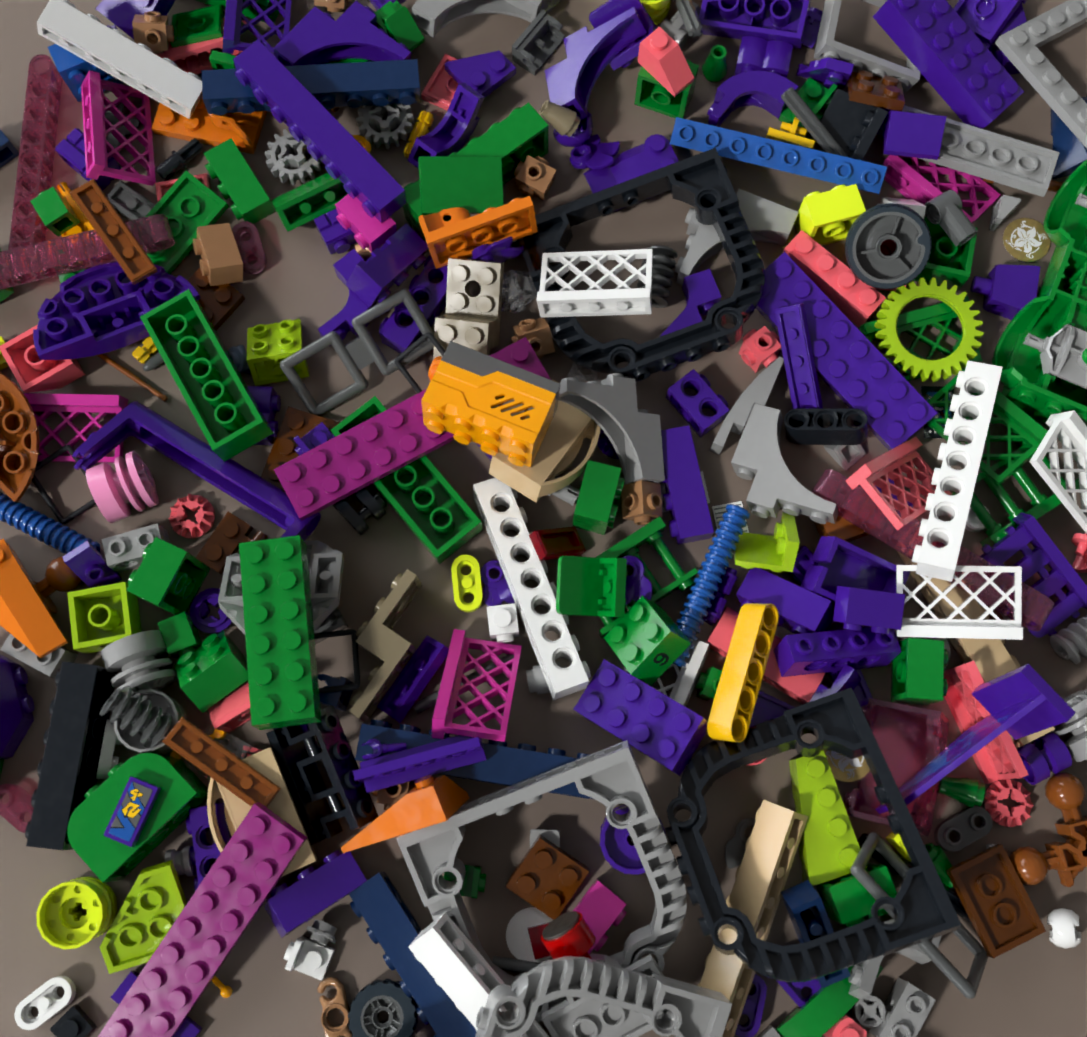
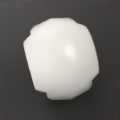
M1065 908L1051 911L1047 915V924L1052 927L1049 941L1057 947L1065 949L1076 947L1081 943V932L1076 930V926H1079V915Z

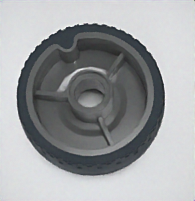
M894 203L880 204L863 212L850 227L845 243L846 259L851 271L863 283L879 289L898 288L914 280L927 265L932 249L931 234L924 219L913 209ZM887 239L896 242V249L891 254H883L880 251L881 243Z

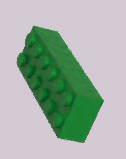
M528 102L523 107L515 108L506 119L494 123L486 133L471 139L466 147L459 152H453L449 156H501L502 182L504 185L515 177L514 172L520 161L525 162L528 155L533 158L535 156L542 158L548 154L549 125ZM418 180L415 183H409L403 188L406 195V204L402 207L405 219L418 235L426 241L419 223L421 200L420 182ZM446 215L443 217L444 221H449L451 219L450 215Z
M189 289L140 316L210 447L224 462L273 434L272 429L203 307Z
M374 396L331 429V432L336 437L387 409ZM426 455L372 483L439 565L483 530L481 520Z
M300 535L239 543L251 726L259 730L322 722L307 545Z

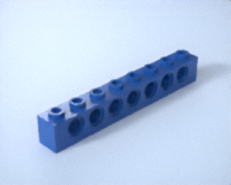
M676 117L670 140L671 145L701 152L716 148L719 156L839 185L850 186L856 184L860 190L877 194L880 193L887 166Z

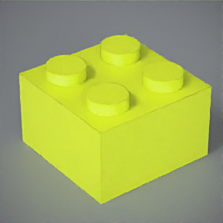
M839 185L830 191L822 193L815 191L804 197L794 222L797 234L802 230L821 246L846 240L849 229L854 221L866 211L857 185Z

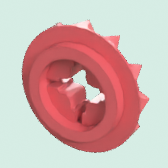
M188 494V496L178 498L175 505L170 507L171 513L168 519L172 529L184 538L201 537L210 530L214 523V508L201 495ZM186 508L193 512L198 511L195 514L198 524L189 519L185 521L187 518Z
M1011 779L995 781L988 787L984 797L985 809L991 815L992 820L1004 827L1022 825L1023 822L1031 817L1030 812L1034 804L1031 802V792L1027 791L1022 783ZM1009 794L1011 795V800L1019 802V805L1011 807V812L1008 811V806L998 803V801L1008 799Z

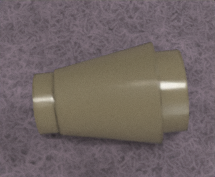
M546 100L540 108L539 114L561 136H572L579 126L580 118L576 116L577 113L549 100Z

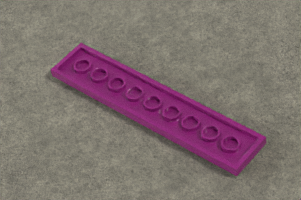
M526 337L490 355L493 358L550 379ZM427 389L274 469L301 521L455 440L453 438L454 434L444 431L442 434H436L424 425L421 400Z
M259 801L254 803L98 1037H174L308 837Z

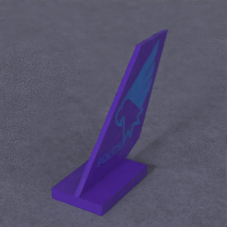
M1029 664L978 686L971 694L991 715L968 728L899 788L906 806L1005 730L1016 740L1067 722L1076 712ZM886 804L880 805L875 809L879 814L888 812Z

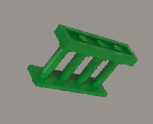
M1020 441L1018 444L1021 447L1011 454H1023L1031 447L1024 441ZM1045 455L1042 461L1050 469V461ZM1000 460L990 468L994 472L1005 465L1008 468V460ZM1020 467L1012 475L1032 500L1030 504L1033 508L1027 512L1023 508L1019 509L1002 485L998 486L983 472L977 475L975 484L981 480L985 481L1010 515L1008 517L1010 523L1004 527L1001 523L997 524L974 492L970 507L987 529L985 533L988 537L980 542L981 545L985 546L987 544L992 547L1007 535L1005 532L1006 528L1009 526H1013L1014 529L1018 527L1013 518L1019 513L1023 512L1038 519L1062 502L1055 493L1050 497H1047L1045 493L1042 495L1023 468ZM1060 475L1061 485L1066 489L1065 480ZM1079 478L1075 480V489H1080Z
M660 516L595 557L623 558L629 555L638 557L644 564V575L652 583L653 596L651 601L655 604L677 589L683 592L695 584L693 579L698 573L696 568L685 573L662 540V532H664L666 525ZM645 543H648L649 546L653 545L676 579V581L663 589L638 554L640 552L638 548ZM632 599L626 606L628 610L636 603L635 600ZM599 616L605 625L604 628L599 630L601 639L605 637L622 617L615 620L613 617Z

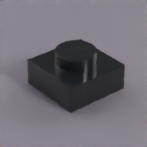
M76 1004L50 1028V1031L56 1037H87L97 1026L80 1006Z

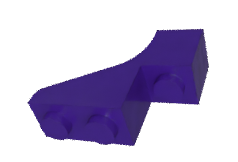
M710 269L684 277L682 290L686 299V308L661 336L703 321L700 314L703 316L707 315L711 307L721 301L722 296Z

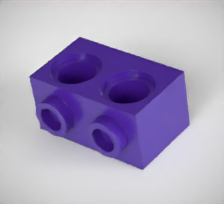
M693 369L668 388L666 398L698 436L702 438L725 420L729 409L724 397L720 394L716 395L710 388L711 385L708 379ZM693 388L697 395L689 396L684 392V389ZM710 408L714 411L715 415L708 417L702 413V409Z

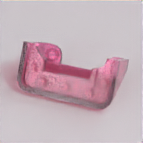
M869 698L868 706L865 705L862 711L898 789L947 746L949 720L941 711ZM869 771L866 776L859 780L858 788L854 787L852 792H847L844 800L845 809L849 817L890 827L887 816L890 815L889 811L879 814L875 810L881 804L874 791V787L877 786L871 771ZM940 781L907 805L917 830L922 836H929L932 828Z

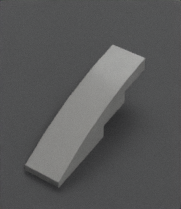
M779 356L763 370L740 395L723 421L709 451L720 455L729 432L741 434L753 404L766 405L784 359Z

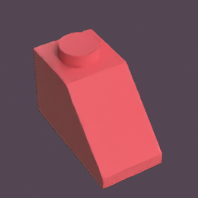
M660 26L640 42L638 63L674 97L694 81V76L679 44Z

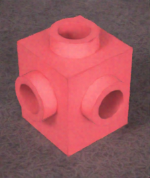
M763 326L758 331L752 329L742 338L743 344L739 354L742 360L757 373L762 368H767L778 358L781 350L780 338L775 332L769 331L766 326Z

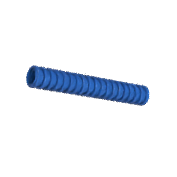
M0 492V520L2 522H7L8 525L22 530L23 533L37 538L48 546L52 545L54 549H59L63 554L69 553L87 540L100 553L101 547L98 542H93L91 538H85L83 534L70 530L69 527L63 526L60 522H55L54 519L48 518L46 515L33 510L23 503L14 502L8 495Z
M730 504L726 506L727 513L722 515L724 520L719 522L720 529H716L715 534L717 536L712 538L713 545H709L708 550L710 552L705 554L706 561H703L701 564L703 569L698 571L699 578L694 580L696 585L691 587L692 594L687 596L689 601L684 603L683 607L685 610L680 612L682 617L676 621L677 627L691 643L672 663L682 667L687 664L685 659L690 657L688 652L694 648V645H692L693 641H697L696 633L701 631L699 626L704 624L703 617L708 615L706 610L711 608L712 604L710 601L715 599L714 592L719 590L717 585L722 583L721 575L724 576L726 573L724 568L729 566L728 559L733 557L731 552L736 550L735 543L740 541L738 536L743 534L742 527L747 525L745 520L750 518V513L738 505Z

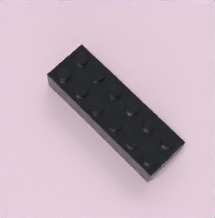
M62 662L61 669L57 671L55 677L56 695L51 701L49 708L51 716L50 726L45 731L43 738L45 746L44 757L40 760L37 769L39 776L38 787L31 799L33 807L32 818L25 830L26 846L55 850H74L68 839V823L74 810L86 799L84 795L87 791L97 785L98 779L96 777L106 721L107 719L109 720L110 711L103 716L99 715L105 702L114 693L115 687L111 685V679L117 675V672H107L106 668L98 665Z

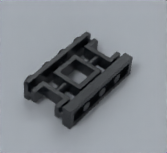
M333 705L321 709L322 722L309 723L310 731L303 733L300 725L280 727L266 733L311 845L342 832L343 829L338 818L345 816L350 830L363 827L378 817L369 793H366L364 782L355 781L353 771L358 770L359 767ZM315 735H316L317 738H318V741H319L320 746H321V748H322V752H321V749H320V747H319V744H318V742H317V740H316ZM321 759L333 785L327 789L315 763ZM338 792H340V795H341V797H342V800H343V802H344V804H345V808H344V806H343V803H342V801H341V798H340Z

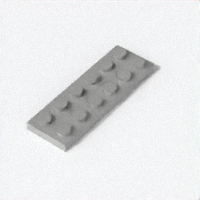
M905 105L902 112L935 115ZM946 118L938 160L919 159L1044 197L1060 152Z

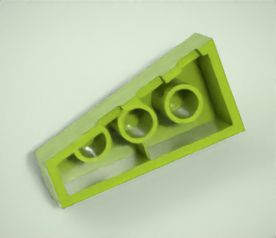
M824 750L815 757L801 756L789 760L795 810L800 814L808 816L799 842L800 846H798L802 863V882L809 880L811 885L815 886L850 874L851 866L860 851V846Z

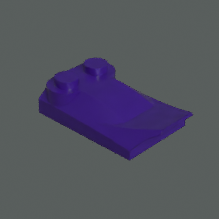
M655 134L649 136L644 144L615 155L613 157L614 163L602 169L589 168L584 173V176L592 193H596L679 161L668 139L662 135Z

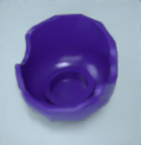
M587 111L588 117L580 120L578 128L570 137L566 135L561 136L554 129V139L565 147H578L585 144L593 133L592 115Z

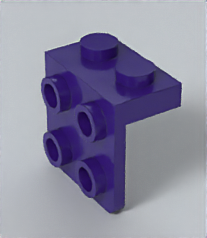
M609 0L589 15V21L595 29L635 7L646 27L647 33L627 45L609 62L613 70L630 65L639 54L640 42L657 29L640 0Z

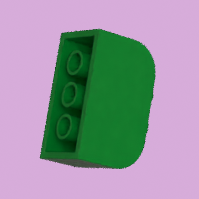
M155 753L135 755L124 764L121 762L115 765L107 774L109 778L101 785L97 784L88 790L84 795L86 799L72 813L67 830L70 845L102 883L123 880L190 816L189 809L198 808L207 800L208 788L182 760ZM130 776L161 788L135 847H129L103 836Z

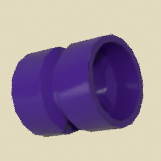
M1052 732L1035 739L1034 744L1027 743L1017 748L1029 774L1023 778L1032 785L1049 778L1050 771L1057 774L1072 766L1069 750L1064 742Z

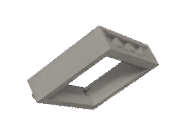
M825 0L814 59L821 60L829 57L854 64L852 72L865 70L879 78L884 76L895 77L901 82L903 92L905 93L919 81L921 72L908 58L906 67L835 41L834 37L842 0ZM887 0L862 1L881 8Z

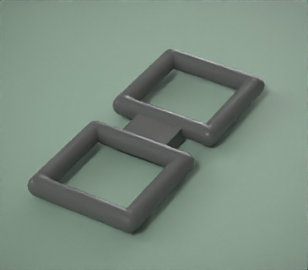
M408 289L400 290L353 318L351 323L359 337L346 345L337 332L331 331L280 362L282 371L311 414L320 416L366 389L368 381L361 372V369L375 362L381 373L385 376L398 370L395 359L387 362L365 324L403 302L422 335L427 332L434 335V331ZM428 338L400 362L403 366L434 349V344ZM332 345L355 382L317 404L294 369V366Z
M871 832L867 836L850 871L874 899L877 900L881 897L890 896L865 870L875 849L903 879L910 868L877 833ZM884 908L886 912L895 920L893 912L889 909ZM962 924L953 933L974 955L967 979L932 943L933 939L919 943L918 946L966 998L972 999L976 996L988 955L984 947Z

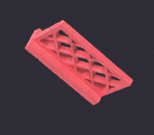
M917 437L867 462L846 480L852 490L861 486L897 531L928 511L925 510L928 493L935 494L932 487L936 490V485L931 484L934 471L916 451L923 445ZM901 471L906 473L907 477L903 476ZM889 479L893 480L895 485L889 483ZM917 479L922 481V485L917 483ZM876 486L881 488L882 493L876 488ZM904 486L909 488L910 492L906 491ZM949 490L945 491L946 494L952 495ZM891 493L896 495L898 500L892 498ZM920 494L924 495L925 499L920 498ZM907 501L912 503L913 507L908 506ZM894 509L900 511L901 517Z
M974 660L944 671V679L947 680L948 684L947 694L944 698L961 734H963L968 728L991 715L971 694L978 686L985 682ZM1006 730L972 755L985 784H990L997 780L1023 778L1029 775L1010 734Z

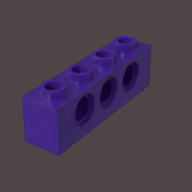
M429 255L421 274L415 275L411 280L409 291L416 302L419 299L428 300L426 304L418 306L432 327L435 323V317H438L446 307L448 265L436 269L432 257ZM434 278L443 279L440 283L437 284L431 282V280ZM403 302L394 307V312L390 318L386 317L379 327L382 343L400 354L423 336ZM405 320L413 321L410 326H401V323Z
M871 627L862 628L861 631L845 629L786 635L773 650L781 677L841 671L844 664L854 669L887 666L902 652L894 629H889V634L871 632Z
M223 802L216 804V816L221 835L227 845L232 836L226 822ZM207 806L189 809L190 816L186 818L187 831L189 834H192L193 847L190 848V858L192 864L196 865L197 877L194 878L195 891L209 872L211 861L214 858L217 859L221 854L216 843L210 845L206 840V833L210 829Z

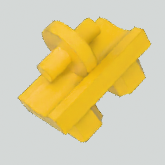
M794 117L792 124L782 121L780 129L784 131L769 127L766 135L768 139L813 149L815 143L814 140L801 137L805 136L807 129L798 126L799 120L797 117Z

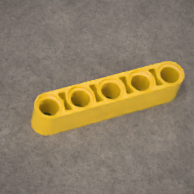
M746 603L739 611L707 722V732L711 739L740 743L747 736L778 625L779 613L774 604Z

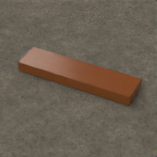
M94 179L69 192L133 285L158 272L153 262Z
M184 717L180 718L162 741L251 807L258 801L265 807H268L281 790L280 787Z

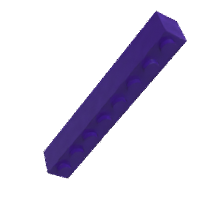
M259 40L233 58L237 70L235 71V76L243 86L248 85L253 90L255 98L262 105L266 103L271 108L270 111L279 123L284 122L289 127V132L296 141L300 142L302 140L305 143L310 155L316 161L320 159L325 164V169L329 175L335 180L338 178L344 184L343 187L353 199L357 197L362 202L363 209L370 217L373 218L375 216L383 223L406 204V195L403 187Z

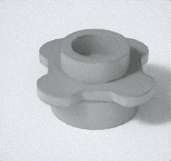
M315 919L312 927L307 926L306 929L311 934L310 940L323 946H327L328 942L335 944L334 935L337 928L317 919Z

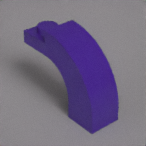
M747 71L734 75L717 88L714 103L707 113L709 115L708 125L720 127L734 110L748 105L761 107L779 119L780 114L787 107L781 95L790 87L794 88L797 92L799 86L779 74L768 71Z
M464 82L458 84L445 116L434 130L416 138L407 161L419 169L418 158L420 156H449L453 152H459L472 135L480 120L477 114L485 97Z
M355 249L333 264L337 277L349 289V297L344 308L318 328L321 337L331 331L337 332L341 340L347 336L349 331L358 337L357 332L352 326V319L370 309L346 285L356 265L363 260Z

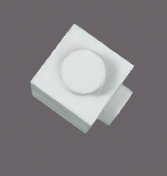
M515 603L487 607L491 640H497V643L514 641V637H520Z

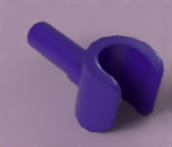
M370 739L361 745H369L373 749V754L362 756L364 760L374 759L381 753L406 750V743L381 744L377 739Z

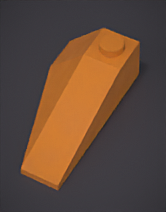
M1 539L0 626L38 657L43 658L68 642L17 554L4 539Z
M432 775L424 776L414 782L416 785L344 844L341 850L343 853L447 821L469 799V795L445 775L434 779Z

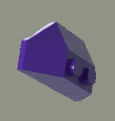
M0 655V759H9L14 756L34 721L32 712L35 710L32 697L27 693L26 684L28 683L26 671L21 665Z

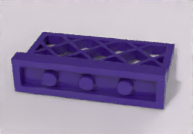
M226 0L223 52L233 54L234 50L244 51L259 40L274 55V47H271L266 40L274 34L282 40L289 33L291 0H269L273 6L265 11L256 3L257 0H246L245 2L243 0ZM250 5L259 14L251 21L242 13V10ZM276 10L285 18L277 26L268 17ZM261 20H264L271 28L263 36L254 27ZM248 29L257 38L252 43L240 42V35Z
M458 735L359 762L361 769L354 770L353 775L355 781L364 782L366 793L414 781L427 775H436L487 761L481 738Z

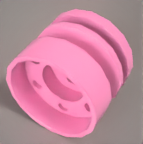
M135 451L126 453L125 459L122 456L115 458L116 472L107 462L86 470L87 483L94 501L102 515L111 524L131 515L129 502L139 512L145 510V503L150 508L159 504L153 476L147 465Z

